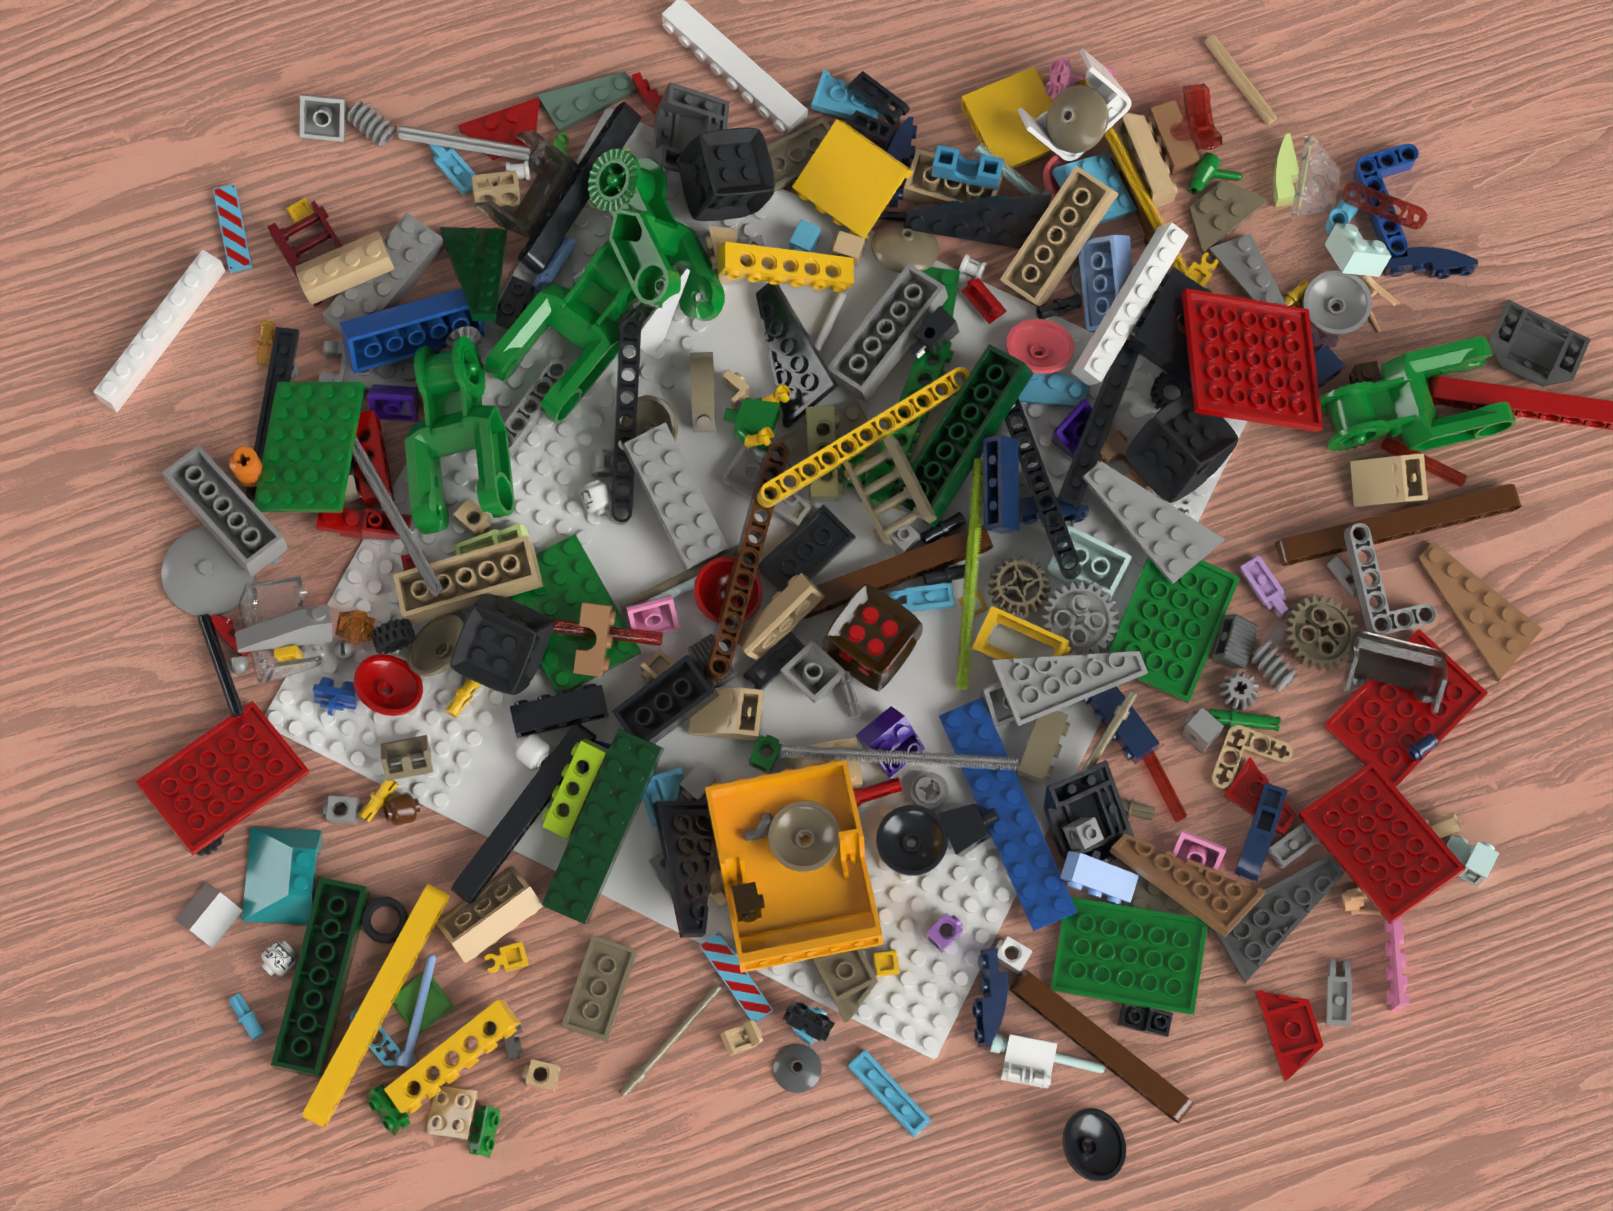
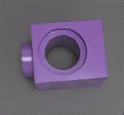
M946 913L926 932L925 937L943 953L963 933L961 928L963 924L955 915L950 917ZM943 926H948L952 929L953 934L949 937H944L940 934L939 929Z

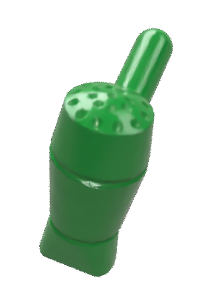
M1206 152L1199 160L1187 190L1193 195H1197L1212 177L1240 181L1243 176L1240 172L1218 169L1221 162L1216 155Z

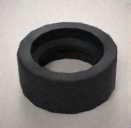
M379 897L372 900L365 907L362 914V925L366 934L373 941L380 944H391L396 942L409 917L406 909L398 900L391 897ZM391 907L397 911L399 924L393 932L381 934L373 929L371 918L378 908Z

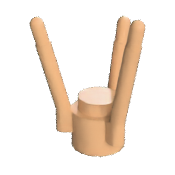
M1366 275L1361 279L1367 285L1371 297L1378 293L1392 306L1400 304L1397 299L1383 289L1371 276ZM1371 310L1369 318L1376 331L1380 333L1381 329Z
M1359 887L1347 889L1346 892L1341 893L1345 912L1350 911L1351 915L1382 916L1378 910L1360 909V907L1364 906L1363 899L1368 898L1360 892Z

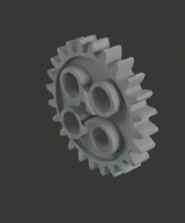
M1083 580L1080 583V587H1078L1076 581H1073L1071 589L1067 584H1064L1062 586L1063 592L1059 589L1054 591L1057 598L1049 597L1048 600L1052 605L1049 604L1044 607L1050 613L1043 615V618L1049 620L1043 626L1050 628V632L1069 640V647H1072L1070 654L1074 650H1076L1077 655H1081L1083 651H1085V654H1091V649L1097 654L1100 652L1099 645L1105 649L1108 646L1105 640L1112 641L1114 639L1110 633L1118 631L1113 624L1119 623L1120 620L1113 618V616L1119 610H1112L1111 608L1116 602H1108L1107 599L1110 593L1103 596L1101 594L1103 587L1101 586L1098 590H1095L1094 582L1089 587H1086V582ZM1077 597L1086 599V608L1078 606ZM1067 603H1070L1073 609L1069 608ZM1060 612H1066L1070 616L1069 623L1061 621ZM1083 614L1085 619L1079 623L1077 619ZM1096 614L1101 616L1103 624H1094L1092 616ZM1089 628L1095 631V635L1091 633ZM1082 630L1086 636L1085 640L1077 639L1075 631Z

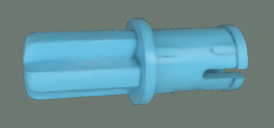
M236 994L231 997L229 1003L239 1018L238 1023H242L251 1041L265 1034V1031L254 1016L256 1014L255 1011L250 1010L243 996Z

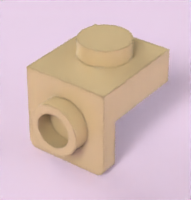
M728 369L723 374V384L735 393L731 399V407L736 409L739 405L741 406L744 399H749V385L745 383V379L738 372L733 373Z
M659 649L646 663L643 662L640 665L641 676L650 683L674 665L675 662Z
M754 1019L720 1034L729 1056L750 1050L763 1041L761 1029L756 1025Z

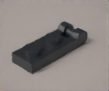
M864 71L848 84L849 91L884 116L891 125H895L899 122L900 116H905L910 111L909 106ZM891 105L895 108L894 111L889 108Z
M790 631L743 674V677L755 685L754 689L764 690L769 683L781 674L780 670L805 646ZM760 670L766 674L762 679L757 675Z

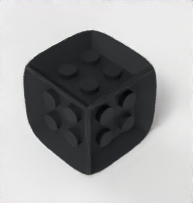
M746 127L705 132L694 137L680 154L679 173L689 212L694 220L717 221L745 217L758 212L774 194L775 177L765 138L760 129Z
M1188 392L1161 408L1154 417L1145 423L1128 446L1125 457L1135 472L1155 493L1165 501L1173 503L1193 492L1213 475L1232 453L1239 438L1223 417L1194 413L1193 394Z
M488 594L477 600L469 612L455 645L450 667L462 676L495 691L517 695L529 686L530 681L535 676L551 638L554 622L545 615L502 596Z

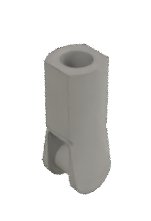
M1338 555L1326 566L1338 579L1346 592L1351 597H1354L1357 589L1353 572ZM1348 578L1353 581L1350 585L1346 581Z

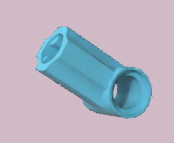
M1347 192L1337 207L1331 211L1325 223V230L1329 235L1336 225L1333 220L1341 224H1348L1364 202L1358 194Z

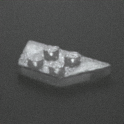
M1312 135L1305 137L1291 213L1293 217L1305 214L1330 213L1335 209L1341 169Z

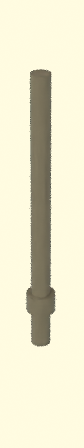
M738 545L728 550L725 549L719 552L718 555L619 603L622 612L626 611V606L644 602L697 576L699 571L714 559L735 557Z
M1130 690L1121 706H1117L1114 711L1115 716L1082 770L1097 764L1121 722L1126 720L1130 714L1129 709L1137 698V693Z
M715 983L641 1067L639 1069L636 1068L630 1074L631 1078L618 1091L622 1096L626 1098L637 1084L641 1085L647 1078L646 1074L722 991L718 984Z

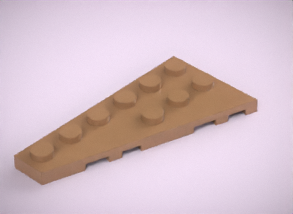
M1433 541L1417 561L1430 581L1435 584L1441 593L1442 599L1449 605L1454 617L1472 644H1475L1482 655V659L1486 665H1489L1494 673V677L1499 682L1542 631V628Z
M1126 833L1110 850L1111 854L1224 937L1232 931L1266 892V890L1259 887L1256 890L1246 886V882L1237 879V881L1226 878L1222 872L1193 860L1187 859V861L1175 857V853L1168 850L1166 853L1153 848L1151 843Z

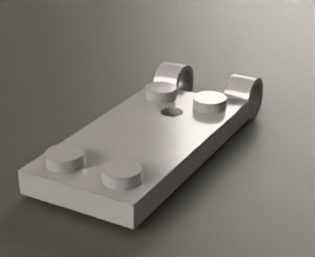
M336 341L324 342L322 353L324 356L330 358L342 356L339 375L321 373L319 375V382H362L365 385L364 391H369L373 384L418 387L414 374V357L354 374L346 358L344 343ZM418 390V396L422 397L421 392Z

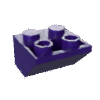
M892 706L856 734L864 750L872 749L874 751L875 749L877 751L878 749L880 751L881 749L882 751L899 750V752L911 751L912 753L914 751L915 753L916 751L921 753L925 749L905 715ZM877 761L876 763L889 778L906 765L905 762L904 765L902 762L901 765L900 762L898 764L897 762L895 764L892 762L891 764V761L889 764L888 761L886 764L885 761H883V764L882 761L880 763Z

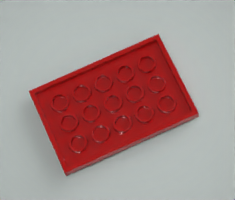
M1418 629L1323 727L1364 766L1373 761L1393 785L1397 787L1422 761H1414L1408 755L1407 749L1409 745L1417 743L1428 733L1433 734L1439 744L1488 692L1426 634ZM1432 748L1430 751H1428L1426 754H1424V755H1423L1424 758H1425L1434 748Z
M254 701L243 707L244 713L242 716L236 718L228 717L135 781L138 788L192 856L309 774V769Z
M1373 761L1299 812L1298 815L1390 925L1466 869Z

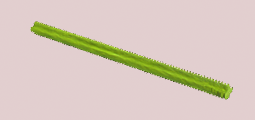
M980 458L973 459L974 472L972 473L971 509L969 510L971 512H969V532L967 533L969 535H967L966 547L968 552H966L967 558L965 559L966 572L964 574L966 575H964V595L962 596L964 601H962V621L960 622L962 627H960V647L958 648L960 653H958V673L956 674L958 675L956 676L958 678L956 681L958 682H956L957 685L955 686L957 687L955 689L968 690L966 689L969 688L967 685H970L967 683L970 682L967 680L970 679L967 677L970 676L968 675L970 673L968 670H971L968 669L971 668V666H968L971 663L968 662H971L969 659H972L969 657L972 656L969 654L972 653L969 650H972L970 647H973L970 646V644H973L970 643L973 641L970 640L973 639L970 636H973L971 633L974 632L971 630L974 629L971 627L974 626L971 624H974L972 621H975L972 620V618H975L972 617L975 615L972 614L975 613L972 610H975L973 607H976L973 605L976 604L973 602L976 601L973 599L976 598L974 595H977L974 594V592H977L974 591L977 590V588H974L977 587L975 581H978L975 579L978 578L975 576L978 575L975 572H978L976 569H979L976 568L979 567V565H976L979 564L976 562L979 561L977 558H980L977 556L980 555L977 553L980 552L977 550L980 548L977 547L980 546L978 544H981L978 542L981 541L978 539L981 538L978 535H981L979 532H982L979 531V529H982L979 528V526H982L979 524H982L980 522L982 519L980 518H983L980 516L983 515L980 513L983 512L980 509H983L981 506H984L981 505L984 502H981L983 501L981 499L983 498V459Z

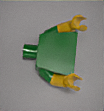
M782 384L776 388L775 393L766 397L744 399L739 410L727 407L723 420L734 423L733 435L746 447L757 446L767 450L771 443V438L775 437L773 433L780 418V400L783 403L789 401L788 393H790V389L785 384Z

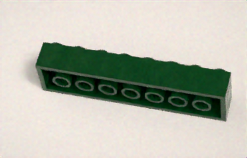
M990 344L911 464V468L937 517V520L930 524L923 519L921 521L933 528L936 527L972 471L973 459L981 457L983 453V438L995 435L1034 374L1026 363ZM903 479L900 481L891 497L895 496L896 494L904 490V487H906ZM909 498L896 505L907 513L912 512L914 507H916L913 499L910 500Z
M623 729L617 730L543 899L542 906L582 924L589 923L665 749L664 747Z
M319 877L271 1066L275 1069L320 1079L324 1074L362 925V914L370 894L365 886Z

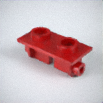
M971 278L967 282L968 286L961 290L963 295L989 325L1007 312L979 278L976 280Z

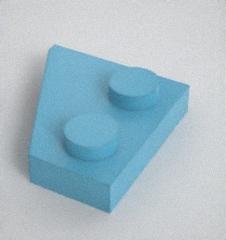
M682 767L652 776L643 797L652 827L657 825L653 804L656 801H678L683 774Z

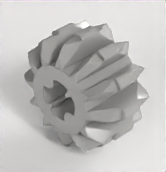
M1237 671L1232 672V677L1226 675L1224 677L1225 682L1219 686V688L1224 690L1220 692L1219 696L1227 698L1224 704L1227 706L1231 702L1233 703L1232 709H1236L1239 705L1242 710H1246L1247 705L1253 706L1255 703L1254 699L1259 697V693L1255 691L1259 688V684H1252L1254 676H1250L1248 679L1245 678L1246 671H1243L1241 676L1238 675ZM1236 687H1240L1239 690L1243 689L1244 692L1242 694H1238L1239 691L1236 693L1235 689Z

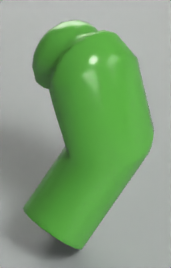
M560 132L554 138L552 152L562 165L566 167L573 159L566 152L569 136L564 132Z

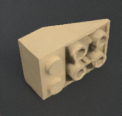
M1424 454L1350 461L1354 507L1428 500Z
M715 688L720 696L690 717L688 735L757 742L760 735L764 690Z

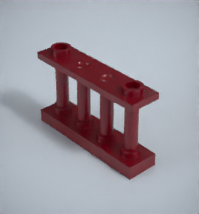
M315 200L311 202L314 213L286 229H279L276 223L267 226L271 237L297 279L295 266L300 265L298 258H300L301 254L328 239L332 240L336 249L342 247L341 242L326 220L329 218L323 206L318 207ZM317 221L321 222L325 231L296 247L294 245L292 247L289 246L287 240H289L290 236ZM322 301L313 304L314 307L321 304Z

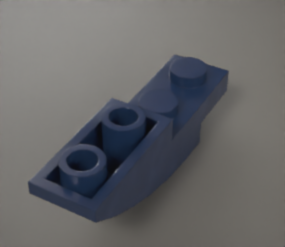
M908 117L900 126L887 153L907 167L910 166V159H914L916 146H911V141L916 139L917 125H913V117ZM899 186L889 201V207L898 208V200H903L904 186Z
M1411 247L1407 248L1403 257L1389 259L1383 274L1384 276L1399 277L1405 273L1421 274L1428 270L1429 278L1446 279L1451 275L1458 274L1459 276H1468L1475 271L1478 266V260L1466 254L1444 248Z
M1033 497L1019 499V523L1028 525L1037 522V519L1041 520ZM1044 503L1042 507H1050L1052 503ZM1058 503L1065 522L1078 523L1083 521L1088 515L1089 508L1085 504L1081 503L1080 508L1076 509ZM1054 522L1049 527L1055 528L1060 523Z
M1266 782L1264 783L1234 874L1257 882L1288 790Z
M997 948L980 950L981 954L978 956V965L982 969L980 990L984 998L975 999V1003L972 1006V1013L974 1018H976L977 1027L974 1029V1039L978 1042V1047H987L992 1044L1000 1028L1007 1002L1008 972H999Z

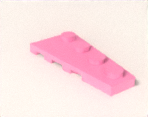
M1402 917L1391 925L1386 919L1384 922L1385 933H1388L1389 942L1385 944V955L1389 957V966L1386 967V980L1390 981V990H1387V1004H1391V1011H1401L1410 1004L1409 996H1404L1408 986L1407 975L1402 974V969L1405 968L1406 963L1405 952L1400 950V945L1404 944Z

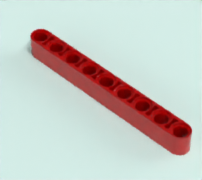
M1442 376L1429 378L1428 389L1435 405L1477 410L1490 404L1508 402L1514 416L1613 430V401Z

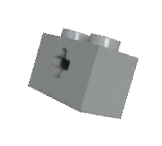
M1202 707L1198 713L1194 710L1186 718V722L1182 725L1185 729L1181 736L1203 754L1216 740L1224 726Z

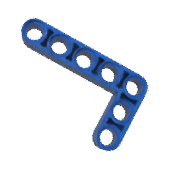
M1403 144L1362 156L1357 161L1353 171V177L1377 239L1386 245L1387 250L1391 254L1390 259L1403 257L1408 248V242L1383 178L1413 168L1419 155L1417 147L1413 144ZM1402 155H1408L1411 160L1403 158ZM1381 161H1387L1390 166L1382 164ZM1360 167H1366L1369 172L1362 171ZM1368 187H1374L1377 192L1370 191ZM1376 207H1382L1385 211H1378ZM1384 226H1388V227H1390L1393 231H1392V232L1386 231L1383 227H1384ZM1391 246L1398 247L1400 252L1392 250Z

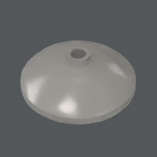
M1333 270L1318 275L1309 283L1304 294L1303 307L1309 309L1310 323L1318 330L1330 335H1346L1355 332L1365 324L1371 313L1372 297L1367 285L1354 274L1342 273L1341 270ZM1337 306L1340 310L1334 311L1332 307Z

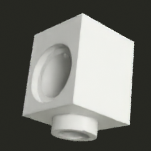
M1007 936L1005 941L1000 940L995 947L997 948L998 963L1017 975L1020 974L1032 953V950ZM1013 949L1017 952L1018 957L1010 960L1005 956V951Z

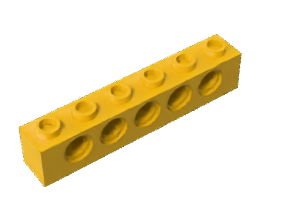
M725 241L718 249V275L726 276L727 279L732 280L743 278L749 282L767 281L772 285L784 283L790 284L792 287L808 286L814 290L832 289L834 292L842 293L854 284V258ZM740 260L745 262L746 266L742 265ZM762 263H764L768 267V269L764 268ZM783 266H786L789 269V272L786 271Z
M496 1000L384 1090L400 1113H413L422 1106L421 1101L427 1097L430 1099L437 1095L444 1083L447 1082L449 1084L455 1081L460 1076L458 1072L463 1068L469 1069L479 1061L477 1057L482 1053L488 1054L498 1046L496 1042L503 1037L507 1039L517 1031L515 1027L521 1023L505 1000ZM490 1022H494L496 1025V1031L493 1035H490L487 1030ZM471 1037H475L477 1040V1046L474 1050L468 1044ZM452 1052H456L458 1055V1061L455 1065L450 1062ZM434 1066L439 1070V1076L436 1080L431 1076V1070ZM415 1081L420 1085V1091L417 1095L412 1091V1085Z

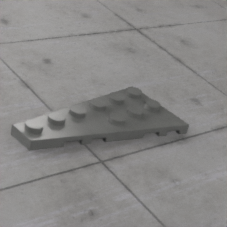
M1331 854L1265 889L1264 896L1226 937L1213 929L1244 984L1344 875L1340 865Z

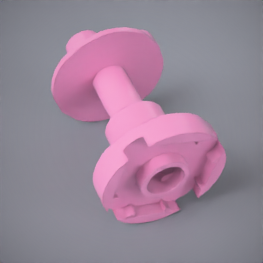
M1067 57L1053 60L1050 65L1051 75L1045 87V94L1054 100L1064 89L1077 85L1076 82L1085 78L1086 73L1081 77L1071 75V63ZM1104 66L1112 76L1113 73H1116L1113 68Z

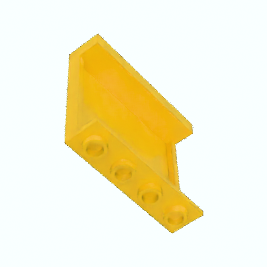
M1034 66L963 95L961 98L960 106L979 143H982L981 146L984 145L983 148L986 147L988 152L995 153L997 158L1004 159V163L1006 162L1005 166L1008 164L1007 167L1010 166V169L1017 168L1054 152L1025 128L1018 113V110L1022 108L1036 119L1042 113L1049 110L1053 101L1049 95L1045 94L1044 78L1040 72L1037 73Z
M836 119L792 188L798 191L796 195L806 202L810 200L815 203L814 208L822 214L827 212L833 216L831 220L841 227L845 225L851 229L849 231L850 234L869 239L871 237L868 235L869 231L905 178L909 179L914 171L844 121Z

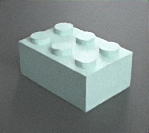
M1068 526L1069 534L1080 561L1081 573L1075 579L1064 578L1053 555L1047 568V574L1070 585L1073 581H1076L1078 587H1080V583L1083 580L1086 582V587H1089L1094 582L1095 590H1098L1101 586L1103 587L1101 593L1103 596L1110 593L1107 599L1110 602L1132 556ZM1059 543L1058 548H1064L1067 543ZM1067 563L1064 567L1072 568L1075 563Z

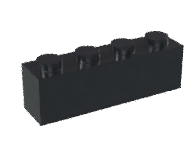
M597 684L585 685L583 689L574 691V689L563 690L560 692V695L551 696L550 694L537 697V700L530 702L528 700H520L515 702L513 706H509L517 739L523 736L527 737L532 734L573 726L576 722L582 724L609 717L602 685L597 686Z

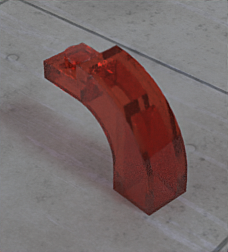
M1205 83L1183 86L1186 120L1189 134L1196 150H1211L1218 147V145H1223L1222 136L1217 131L1213 122L1210 89Z

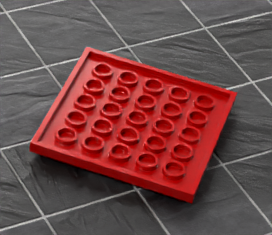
M1186 288L1182 292L1194 413L1320 432L1323 429V420L1319 401L1320 396L1309 309Z

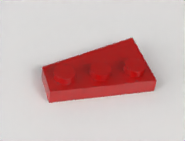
M1249 757L1223 797L1254 816L1264 783H1269V780L1256 767L1252 758ZM1284 801L1275 830L1282 836L1297 816L1286 801Z

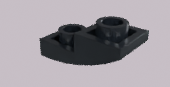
M1122 1004L1117 1026L1168 1037L1173 1013Z

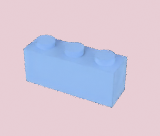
M1068 851L1060 879L1067 881V886L1077 890H1081L1082 887L1088 889L1087 894L1100 898L1101 895L1107 896L1106 901L1120 905L1121 901L1131 903L1139 875L1082 853Z

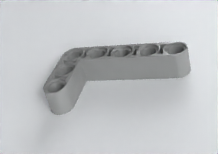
M554 359L547 364L505 421L508 442L510 443V457L516 452L544 413V409L540 404L546 394L539 393V390L544 387L550 389L567 372L566 364L563 361ZM555 370L563 371L559 376L552 375V372ZM530 405L537 407L533 412H527L525 409ZM514 424H523L520 430L512 429Z
M1363 523L1349 526L1344 532V539L1367 632L1373 636H1380L1433 623L1437 612L1430 604H1421L1389 611L1370 529ZM1354 529H1358L1361 532L1360 540L1354 538ZM1360 551L1364 552L1367 556L1365 563L1361 562L1358 558ZM1365 574H1369L1372 577V584L1370 586L1364 582ZM1371 596L1375 597L1378 601L1376 608L1370 606L1369 600ZM1421 609H1424L1427 613L1425 621L1419 616ZM1399 614L1403 615L1405 618V624L1403 626H1401L1397 622V616ZM1377 619L1381 620L1383 623V629L1381 631L1377 630L1375 627V621Z

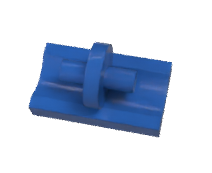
M322 677L318 685L314 684V703L320 704V707L328 708V715L334 716L336 710L344 711V708L356 710L357 697L353 682L345 681L342 688H335L334 680Z

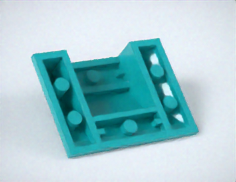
M251 827L242 912L243 922L308 924L314 901L317 855L321 853L323 831Z

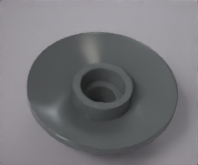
M794 1044L785 1047L778 1053L774 1061L773 1071L776 1081L782 1088L789 1092L802 1093L810 1090L817 1084L821 1076L822 1067L821 1061L814 1050L805 1045ZM795 1063L801 1064L802 1070L799 1072L794 1071L793 1065Z

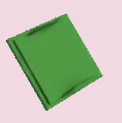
M423 972L401 988L393 1003V1006L409 1028ZM433 977L419 1033L454 1008V1005Z

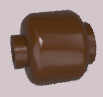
M408 792L390 796L387 798L386 803L383 804L384 815L387 822L391 821L395 826L411 823L416 820L417 812H420L418 799H413Z

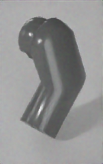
M767 812L761 814L760 822L756 828L745 829V841L766 838L773 820L772 814Z

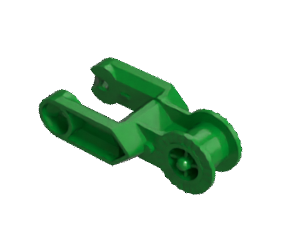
M616 148L603 153L593 164L588 179L589 196L597 208L610 212L613 217L609 241L636 297L644 304L662 308L663 303L667 299L678 294L681 290L680 275L673 267L678 262L690 270L679 299L681 311L686 316L700 321H711L716 318L722 311L725 303L723 286L696 232L675 220L665 200L667 180L663 168L654 160L648 158L636 159L632 153L623 149ZM663 281L664 287L662 290H659V284ZM698 293H700L701 298H700V300L697 302V301H696V295H697Z
M609 240L604 242L603 246L598 249V252L593 255L582 277L570 289L553 283L540 291L495 345L484 363V370L503 382L506 381L517 370L525 355L548 327H551L583 351L565 375L550 388L540 404L548 419L555 424L561 423L572 412L615 359L618 353L620 330L616 324L620 319V315L626 312L634 303L638 302V298Z
M467 336L456 338L453 342L452 350L436 353L430 346L418 348L414 357V374L418 390L423 398L425 419L413 425L405 438L410 505L417 529L423 535H429L448 528L449 512L443 493L440 458L476 449L479 477L477 481V497L482 512L492 513L493 518L511 515L514 511V491L508 432L497 406L482 405L486 379L483 369L484 364L481 361L478 349Z
M1474 337L1404 353L1381 365L1382 380L1376 383L1369 381L1348 384L1345 387H1339L1330 393H1325L1324 396H1320L1321 412L1328 413L1334 435L1326 442L1330 451L1356 449L1359 446H1364L1383 437L1400 436L1409 450L1424 452L1493 436L1512 428L1516 424V420L1508 402L1494 403L1477 410L1438 418L1425 380L1426 378L1453 372H1467L1486 365V358L1492 356L1488 338Z

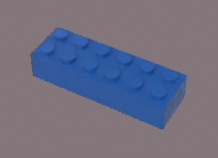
M461 288L340 322L346 358L354 374L414 357L417 349L423 346H430L434 351L446 348L445 343L449 334L461 327H474L479 331L481 337L485 336L483 321H472Z

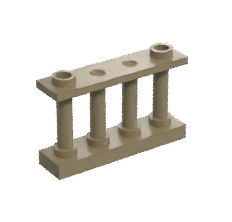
M890 435L883 439L886 447L881 453L856 467L847 460L843 462L846 468L844 474L850 483L853 482L876 528L873 532L877 540L888 546L893 545L889 537L890 534L918 518L925 520L929 524L937 520L898 440ZM887 459H893L896 465L893 468L894 471L866 487L864 486L859 475ZM897 479H903L906 487H904L902 492L874 506L869 496L870 494ZM908 498L910 500L913 499L916 507H914L912 512L884 527L879 517L880 514Z

